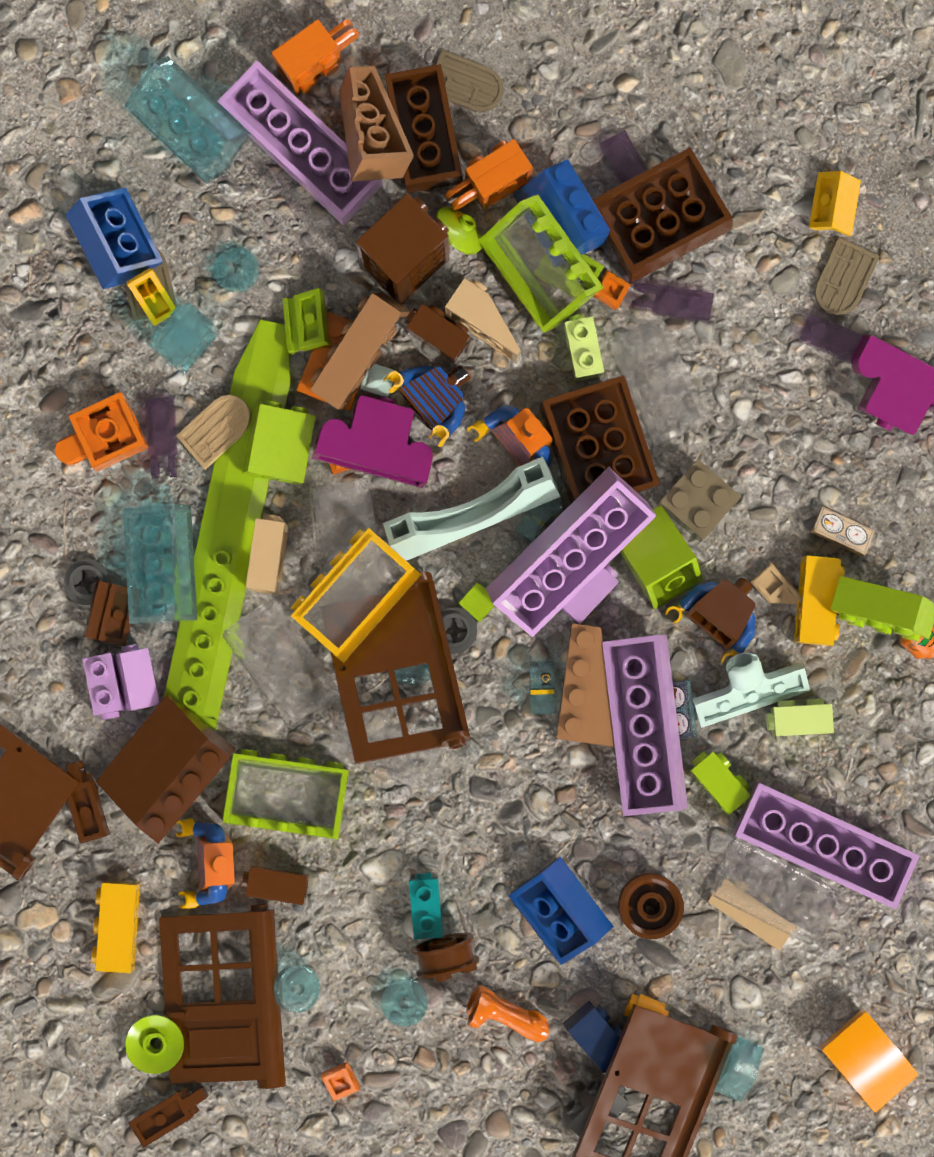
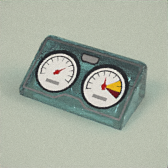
M690 680L673 682L679 738H697Z

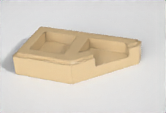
M772 563L750 581L752 586L769 604L797 605V600H799V603H802V597L799 595V592Z

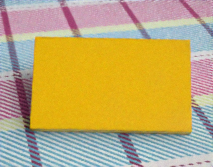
M842 171L818 172L809 228L815 231L835 230L846 236H852L861 180Z

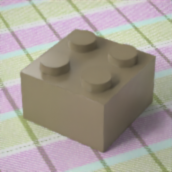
M697 459L657 505H662L666 513L697 541L702 542L741 496Z

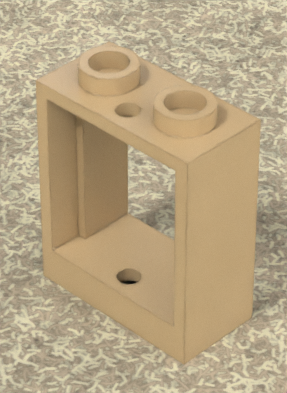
M264 514L263 519H255L246 588L250 591L280 595L289 527L279 516Z

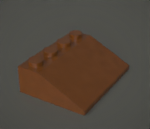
M691 147L592 199L610 229L607 239L631 283L732 230L733 217Z
M624 375L555 396L540 403L539 408L546 430L552 437L551 445L571 504L608 467L637 493L660 485Z
M167 694L96 780V783L135 826L159 844L230 759L236 748Z

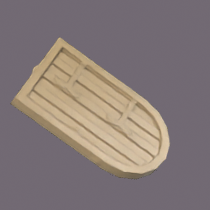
M232 395L221 396L210 403L176 437L206 470L247 431L251 421L250 409L239 397Z

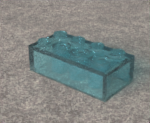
M169 56L148 65L124 105L205 183L225 174L251 134Z
M171 503L124 508L129 624L151 625L197 621L191 505Z

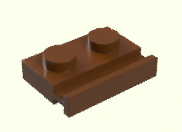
M96 580L83 637L126 646L139 590Z

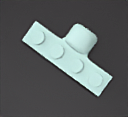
M740 653L729 659L726 665L730 681L729 685L723 689L694 698L692 701L698 723L702 728L809 692L810 688L805 668L801 662L770 673H763L761 661L757 655Z

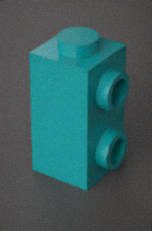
M432 872L414 874L415 879H409L414 940L443 937L438 877H432Z

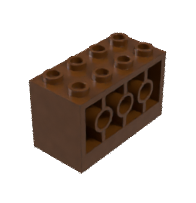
M408 193L356 241L361 265L400 304H403L450 260L448 228L439 218L433 220L427 213L428 207L419 197L416 196L413 199Z

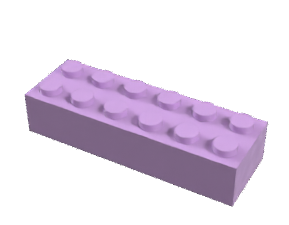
M258 61L217 101L221 111L343 226L383 186L382 179L351 182L346 143Z
M608 467L486 588L492 603L533 637L656 517L655 512L641 495Z
M667 635L602 642L623 816L679 811L688 808Z
M754 783L750 792L751 797L747 799L731 835L882 904L897 909L918 862L919 855L761 783Z

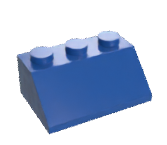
M568 159L543 170L514 194L517 203L538 194L581 255L605 244L610 229ZM528 211L525 217L532 227L536 220ZM544 231L540 233L535 232L553 265L557 267L566 263L561 255L553 256L550 254L548 248L552 243Z
M126 188L79 198L66 213V217L102 289L125 284L128 280L150 267L154 269L163 263Z
M561 857L544 867L508 895L560 965L595 945L614 927Z

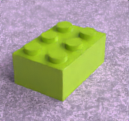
M843 576L839 578L831 610L839 614L838 619L859 628H864L866 624V626L874 628V631L891 635L893 631V633L902 635V638L919 642V638H930L934 624V603L926 597Z

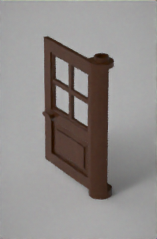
M419 572L422 575L344 663L330 651L355 764L449 746V749H458L466 746V741L470 739L432 573ZM386 594L321 606L327 639L339 648ZM428 664L434 693L401 699L394 670ZM388 671L394 700L361 707L354 678ZM436 699L442 729L409 735L402 706ZM396 707L402 736L369 743L362 713Z
M0 723V746L6 750L0 759V867L19 882L36 861V857L31 852L80 781Z
M268 904L251 905V911L238 913L159 917L165 1016L177 1024L184 1038L183 1054L178 1063L169 1070L170 1084L257 1080V1088L259 1089L286 1086L274 919L275 909H269ZM249 930L251 962L219 963L217 932ZM210 932L212 964L181 965L179 934ZM251 968L253 1000L222 1001L220 970ZM213 970L215 1002L183 1003L181 972Z
M633 1004L572 1157H611L594 1151L606 1121L632 1130L622 1157H630L639 1133L665 1141L659 1157H688L733 1043L736 1044L739 1035L715 1024H712L710 1031H706ZM620 1085L647 1094L635 1124L609 1115ZM653 1097L679 1105L668 1135L642 1127Z

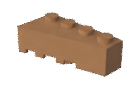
M375 66L349 67L339 89L351 182L403 178L414 155Z
M383 292L372 293L371 296L366 295L357 308L360 310L355 321L353 319L349 320L342 331V334L345 335L339 345L335 343L326 356L329 359L324 369L320 367L311 379L314 385L310 391L338 410L345 408L365 379L366 374L363 373L365 369L370 370L381 356L380 346H385L397 333V326L395 324L399 318L402 317L406 320L411 312Z
M571 624L556 739L615 747L601 627Z

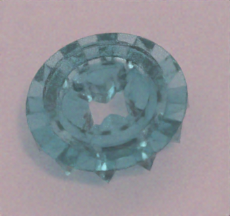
M229 247L228 250L219 253L214 263V276L223 289L233 293L244 292L256 283L259 276V264L252 252L242 247ZM228 262L235 265L243 262L241 270L245 278L238 274L230 276L232 270Z

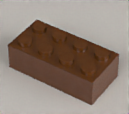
M441 64L385 74L388 97L414 155L404 174L406 192L413 193L463 182Z

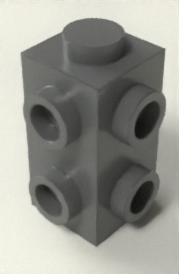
M604 1073L598 1078L591 1080L587 1084L585 1091L577 1099H572L562 1112L567 1126L579 1137L604 1079ZM620 1085L609 1113L610 1116L619 1117L629 1104L624 1095L626 1091L624 1086ZM606 1121L602 1132L604 1131L605 1126H606L609 1122Z

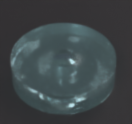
M287 966L279 972L275 979L274 997L277 1004L286 1011L295 1013L305 1012L314 1006L319 997L320 984L318 977L312 969L306 966ZM296 984H298L299 991L297 993H295L294 991Z
M407 978L391 982L384 990L381 999L383 1014L391 1023L398 1026H411L419 1022L425 1015L428 1005V998L424 988L418 982ZM402 997L410 1000L408 1007L400 1006L399 1000Z

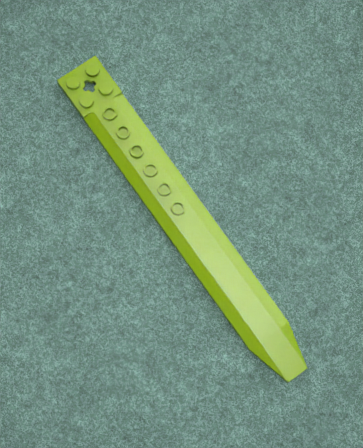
M265 320L259 321L234 372L229 395L239 397L247 404L250 409L251 421L244 435L214 463L164 697L169 694L215 732L247 589L246 582L255 519H262L270 479L242 474L254 406L263 404L264 400L280 403V408L285 409L291 385L290 353L287 351L285 325Z

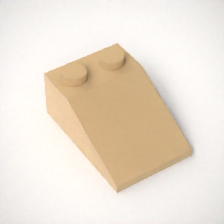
M464 278L445 306L446 317L453 322L454 320L458 321L468 329L469 333L517 364L520 359L521 350L491 297L485 292L487 288L475 279H472L470 282Z

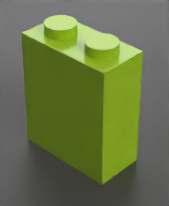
M264 400L263 404L254 406L242 474L295 485L303 484L316 416L308 414V409L292 406L291 410L280 408L281 404L278 402Z

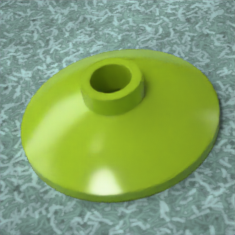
M450 206L442 207L437 212L436 218H439L449 230L447 234L449 235L450 245L458 251L469 255H474L482 249V245L479 242L482 236L471 216L460 210L454 211Z
M149 1015L139 1019L130 1028L125 1042L126 1053L130 1062L138 1070L148 1074H161L173 1068L180 1060L184 1050V1038L180 1028L171 1019L161 1015ZM153 1038L160 1039V1048H154L151 1045Z

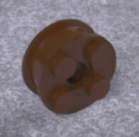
M644 873L633 877L624 885L618 899V910L623 923L632 933L645 939H659L669 935L678 927L684 913V902L679 889L668 878L655 873ZM649 898H655L659 903L658 910L653 914H647L643 910V904Z
M468 932L447 934L441 938H431L413 946L411 953L417 955L419 969L416 971L417 976L422 979L434 977L435 982H442L452 978L451 974L457 972L468 973L476 970L479 957L473 954L471 946L474 935Z

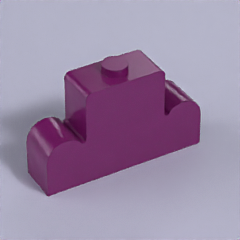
M864 334L852 356L851 367L858 376L873 379L859 404V410L876 418L875 424L888 431L895 428L903 433L914 435L927 411L929 410L934 414V367L872 335Z
M360 396L354 404L349 428L339 419H332L323 424L316 438L312 459L423 488L428 481L433 453L431 448L423 442L407 444L414 416L412 409L396 405L389 398L378 397L377 400Z

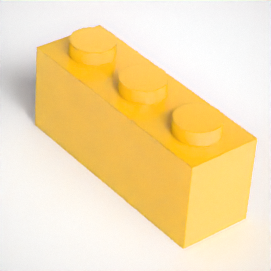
M808 555L801 557L798 592L802 597V603H799V600H797L793 643L833 646L834 640H838L840 627L839 623H836L837 613L831 610L839 578L840 576L844 577L845 573L844 566H841V559Z
M105 881L101 884V888H97L95 901L96 905H100L99 917L94 919L93 932L98 934L97 946H93L91 962L96 964L95 971L131 973L135 970L141 883Z

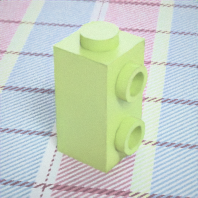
M586 314L570 316L569 321L564 323V331L575 382L603 377L604 368L593 316L587 318Z
M808 699L807 705L795 706V700L778 701V707H770L771 713L766 714L767 730L772 731V736L834 733L832 704H824V699Z

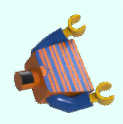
M503 405L484 417V421L476 420L467 428V432L471 429H475L478 432L479 436L473 440L475 442L482 439L489 432V428L492 429L491 431L519 466L541 457L544 458L548 467L551 465L550 446L552 437L527 407L518 410L515 407Z
M192 818L178 820L176 824L179 823L182 826V832L175 833L176 836L180 838L195 835L197 839L199 884L198 892L181 891L178 893V896H185V904L180 905L179 908L194 909L198 905L223 901L226 898L227 890L234 885L232 841L224 834L223 828L218 824L195 823Z

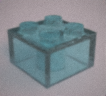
M189 302L184 306L180 304L170 315L172 320L165 328L161 326L155 331L151 337L153 342L150 344L153 350L182 376L185 375L220 335L215 324Z

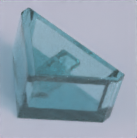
M738 1036L736 1044H733L715 1091L741 1102L757 1078L764 1048Z

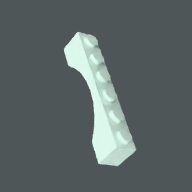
M541 457L515 468L497 487L470 502L440 511L409 512L383 523L389 546L407 561L559 498L560 494L544 458Z

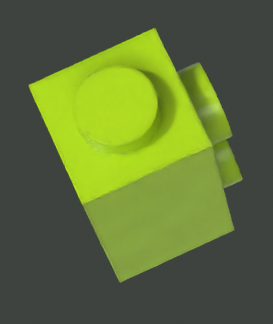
M702 751L691 760L694 766L689 771L726 814L730 815L751 797L747 792L750 786L739 774L735 777L728 768L731 764L721 752L716 755L713 751H710L708 754Z

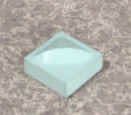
M377 364L373 365L370 370L367 369L361 391L388 398L390 394L388 390L392 387L393 382L390 380L383 382V379L390 372L396 370Z

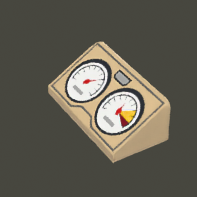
M822 506L810 533L863 557L868 550L874 530Z

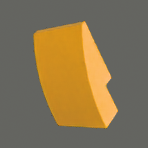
M861 1009L819 1046L822 1052L875 1113L919 1075L864 1009Z

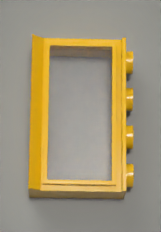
M370 528L365 532L360 529L349 541L353 546L347 553L344 554L340 551L330 562V565L333 567L326 576L321 573L310 586L314 590L308 597L305 598L301 595L291 606V609L294 610L291 617L343 663L422 575Z

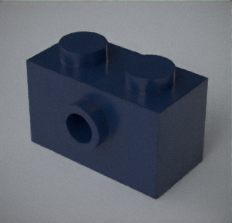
M588 1001L563 1022V1025L605 1074L622 1034V1029L619 1026L613 1029L607 1022L611 1017L600 1004L595 1008Z

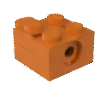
M317 19L271 52L277 71L295 95L301 91L302 93H307L315 87L318 79L324 75L328 77L339 69V64L342 63L340 51L354 42L360 35L356 28H352L353 24L349 19H345L328 32L319 19Z
M515 139L510 142L506 140L499 142L492 148V153L484 158L482 155H479L467 164L465 181L453 187L444 195L447 201L454 200L450 205L454 211L459 210L475 199L484 211L532 180L533 167Z
M119 392L69 415L76 433L59 440L55 445V454L66 465H74L88 458L91 467L99 472L150 447L127 397L122 392Z

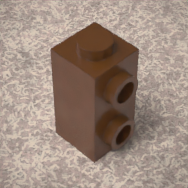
M422 304L419 310L414 308L405 321L408 324L406 327L407 332L452 363H455L470 341V335L467 334L468 329L458 321L454 320L451 323L443 318L445 314L433 305H430L428 308Z
M252 865L249 872L244 871L242 889H246L245 896L304 905L310 874Z

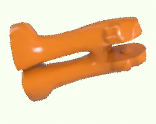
M480 984L473 990L466 1008V1013L469 1014L468 1026L479 1028L487 1019H492L503 1023L531 1041L542 1042L547 1039L549 1035L548 1021L539 1011L523 1009L497 996L489 988Z

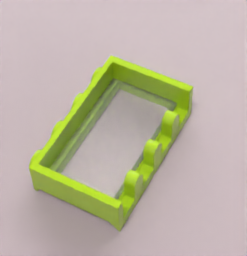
M538 194L520 201L479 239L485 253L495 263L502 277L512 287L519 301L524 304L543 333L560 326L564 320L591 297L604 289L601 282Z
M241 749L240 754L233 753L222 823L340 840L350 772L343 769V763L327 761L325 767L315 765V759L298 757L297 763L286 761L287 755L270 753L269 758L258 757V751Z

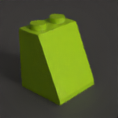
M662 505L655 509L652 508L656 517L620 551L624 561L654 610L703 582L695 554Z

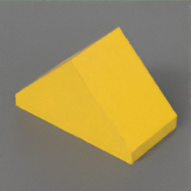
M151 267L126 282L153 326L178 313L162 282Z

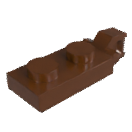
M83 760L67 764L68 773L80 781L67 800L80 844L109 836V828L92 774H87Z
M204 1086L192 1093H189L187 1088L182 1091L179 1090L128 1123L144 1148L193 1118L194 1114L200 1111L197 1104L207 1099L209 1094Z

